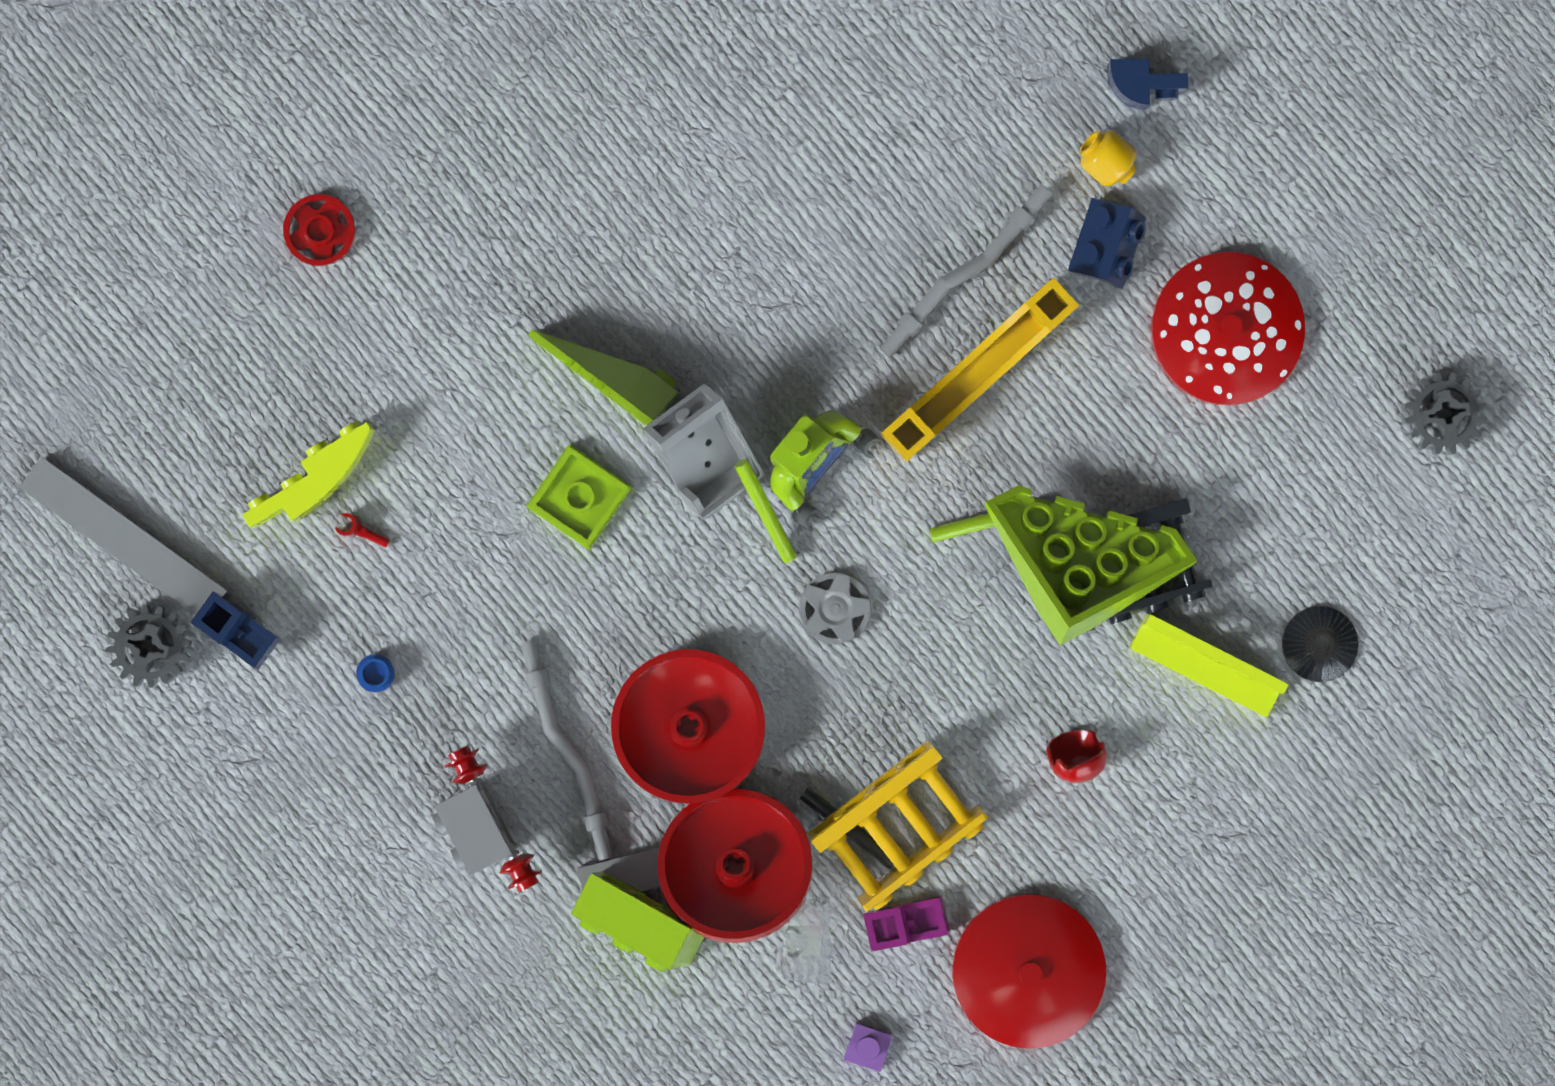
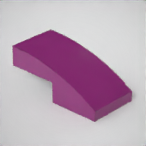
M943 896L904 903L863 914L871 952L908 945L915 941L946 936L951 933Z

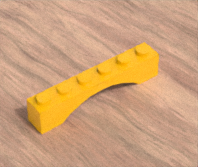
M1053 277L880 435L901 459L907 463L1080 305Z

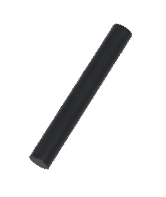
M807 787L799 798L824 819L837 810L810 787ZM856 825L846 833L848 838L889 870L892 868L893 863L872 836Z

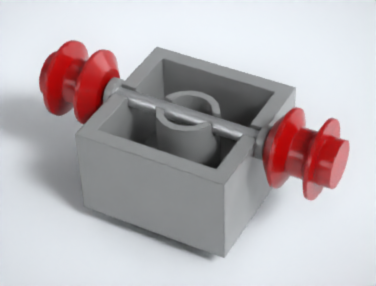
M469 745L449 754L448 757L451 763L444 767H454L457 775L453 779V783L463 785L470 781L468 784L469 788L435 805L437 813L433 815V820L442 836L449 834L455 846L450 851L460 871L467 869L469 875H472L505 857L507 859L510 858L509 861L503 864L499 873L509 874L512 882L507 888L516 887L518 893L539 883L536 875L543 871L532 869L530 862L534 854L522 853L517 856L520 852L516 850L517 846L481 777L476 778L484 773L487 763L478 764L475 755L479 748L471 751Z

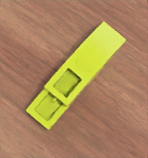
M357 420L339 431L341 438L328 445L326 440L309 448L306 451L308 457L301 461L308 475L303 478L301 473H298L281 483L280 485L283 490L270 497L268 493H264L249 502L247 505L250 510L242 514L250 528H257L284 511L290 521L297 522L315 510L344 483L357 466L375 432L373 426L368 422L361 425Z

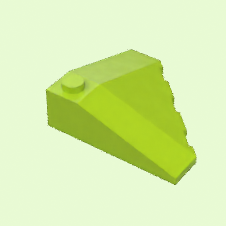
M1019 485L985 502V507L1034 605L1060 646L1098 626L1197 562L1196 557L1177 529L1161 525L1158 532L1137 526L1138 518L1109 510L1107 517L1083 511L1085 504L1059 496L1055 497L1054 502L1032 497V489Z

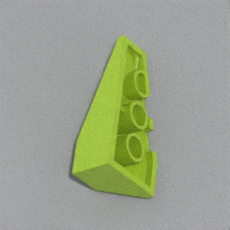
M533 329L528 334L533 341L645 426L665 413L679 395L678 391L673 388L677 381L660 368L654 374L648 368Z

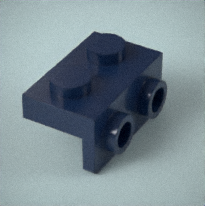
M1091 198L1068 271L1076 275L1107 282L1116 288L1123 289L1126 280L1133 271V258L1137 245L1145 235L1146 217L1131 207Z

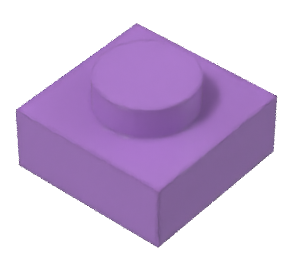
M855 1022L844 1060L881 1072L892 1034Z

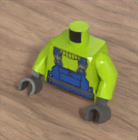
M835 410L826 411L817 417L806 414L802 416L770 456L773 467L769 481L771 490L790 511H794V521L809 531L813 530L809 526L811 515H815L821 520L824 515L816 507L803 502L804 498L848 447L850 442L854 441V445L870 459L875 456L868 450V447L873 442L884 445L883 441L871 429L861 430L858 424Z

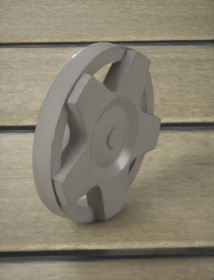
M827 573L814 579L805 588L800 599L799 613L803 626L812 637L827 644H843L855 639L864 631L871 615V602L866 589L855 578L843 573ZM833 579L827 590L816 586L825 580ZM850 583L858 589L862 598L851 596ZM806 601L815 610L809 620L805 611ZM864 615L861 624L854 631L852 620L855 617ZM830 628L838 638L825 637L819 633Z

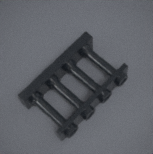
M1187 498L1128 516L1138 518L1137 526L1145 528V526L1160 522V525L1177 529L1185 541L1181 523H1184L1182 515L1191 513ZM1192 565L1179 574L1182 587L1162 593L1160 588L1157 587L1146 594L1145 598L1135 601L1110 617V625L1132 619L1131 611L1145 607L1147 614L1169 607L1167 600L1182 596L1185 603L1205 597L1204 589L1213 587L1211 579H1206L1198 582Z

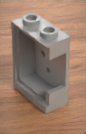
M705 383L643 428L686 505L703 520L719 512L724 505L740 493L746 491L734 467L738 461L748 459L758 480L765 476L723 398Z

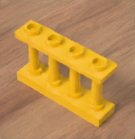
M928 739L806 833L820 853L825 849L829 851L834 850L863 887L865 892L857 899L866 912L872 908L877 910L885 906L892 899V893L903 884L909 886L923 875V868L932 861L940 862L948 857L954 850V844L963 837L969 839L975 836L984 827L983 822L988 819V816L979 805L974 806L968 811L937 771V763L943 758ZM918 777L920 780H926L956 819L953 824L940 834L934 830L907 795V786ZM887 801L890 804H896L926 843L909 858L876 818L878 814L876 810ZM856 825L865 827L896 867L878 882L845 841L847 838L846 833Z

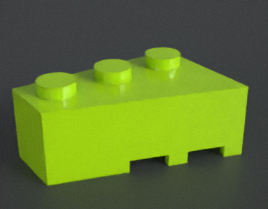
M600 871L590 874L571 912V915L580 919L579 925L582 928L597 935L603 932L612 937L611 943L615 947L627 953H632L633 950L646 957L644 962L647 965L661 972H665L666 969L673 970L691 964L704 937L693 932V929L688 925L683 924L674 915L668 904L666 907L645 896V891H641L606 872Z

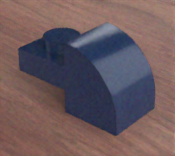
M1149 58L1110 59L1107 64L1108 82L1113 93L1121 102L1135 109L1146 110L1150 105V95H1155L1157 101L1178 100L1179 94H1184L1188 89V73L1149 74Z
M214 591L190 622L219 645L225 646L257 670L260 669L281 640L280 637L258 622L249 612Z

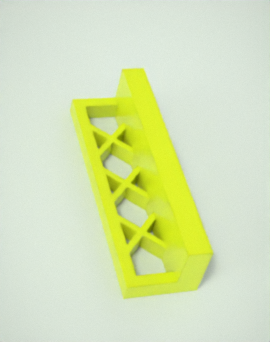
M1145 614L1129 646V649L1266 718L1278 695H1284L1289 685L1151 614Z

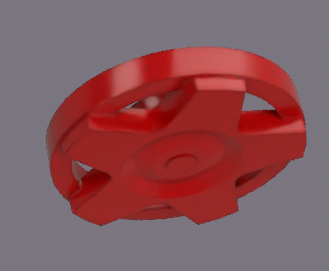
M313 194L298 200L289 209L284 220L283 236L289 251L297 259L308 265L328 266L340 261L350 251L355 240L356 228L351 212L341 201L329 195ZM315 201H325L318 210H314L307 205ZM340 211L344 213L348 227L338 222ZM293 217H295L299 224V229L290 235L291 222ZM345 244L337 254L332 256L334 245ZM311 249L314 259L303 256L299 250Z

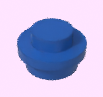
M372 654L360 661L357 666L356 677L360 686L365 690L374 693L382 692L393 683L395 668L387 657L380 654Z

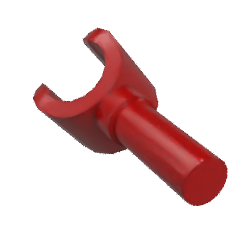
M349 513L341 514L350 518L353 525L347 532L335 527L337 533L346 537L359 536L385 548L387 547L390 539L362 526L357 516Z

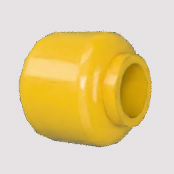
M1112 129L1103 132L1096 130L1085 140L1079 150V154L1082 155L1081 167L1105 187L1112 186L1117 182L1121 184L1126 183L1137 169L1134 165L1137 155L1136 149Z

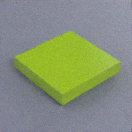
M569 444L526 507L590 550L633 487Z

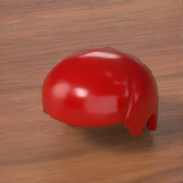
M1073 730L1061 733L1050 740L1046 747L1050 767L1053 773L1063 781L1070 783L1090 781L1105 769L1108 755L1104 742L1098 741L1094 731Z

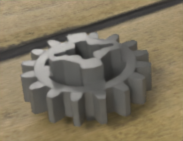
M1440 372L1432 374V384L1426 378L1418 380L1421 390L1409 389L1407 394L1413 401L1412 403H1404L1401 407L1410 412V417L1401 420L1402 424H1411L1413 430L1408 433L1407 437L1410 439L1419 436L1421 440L1418 448L1421 450L1425 449L1429 444L1432 445V455H1439L1443 447H1445L1448 455L1456 454V444L1463 450L1470 448L1467 438H1480L1481 434L1475 427L1487 422L1485 418L1479 416V411L1487 408L1486 403H1477L1475 400L1480 395L1481 390L1469 391L1467 388L1470 384V379L1465 378L1457 383L1456 373L1453 372L1447 375L1445 381H1443ZM1450 390L1458 393L1466 403H1460L1451 397ZM1431 392L1430 404L1425 411H1420L1422 401ZM1442 406L1446 410H1459V413L1452 414L1451 417L1446 418V421L1444 418H1429V415L1441 410ZM1468 416L1464 430L1457 436V426L1463 417ZM1427 424L1435 429L1440 439L1430 435L1423 425Z
M142 605L140 615L134 608L128 609L127 615L129 620L117 618L115 622L120 630L118 632H108L107 635L115 640V645L106 648V652L116 653L117 656L110 663L111 667H123L119 676L121 679H126L133 675V686H141L144 679H147L149 688H154L157 686L158 678L164 684H169L172 682L169 673L172 671L176 674H182L184 671L178 663L180 661H188L191 656L183 652V648L192 645V640L183 639L181 635L189 629L188 626L177 627L175 623L179 615L172 613L165 617L164 606H158L154 614L150 605ZM149 620L143 631L137 634L129 632L136 624ZM165 628L171 633L174 645L168 643L164 635ZM153 637L152 644L164 651L149 652L146 655L147 649L135 641L150 640ZM125 647L131 650L135 658L133 664L126 655ZM160 659L170 660L160 670L150 672L154 662Z

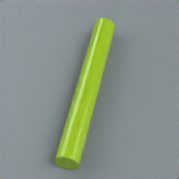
M748 459L738 461L734 467L784 563L795 560L797 554Z
M989 513L929 528L932 543L992 528L995 525Z

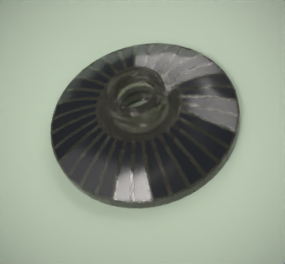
M1312 606L1303 609L1290 619L1282 635L1284 659L1294 673L1306 680L1328 682L1337 679L1350 669L1357 657L1359 642L1356 629L1345 614L1332 607ZM1320 637H1325L1329 642L1327 650L1323 652L1316 648V641Z

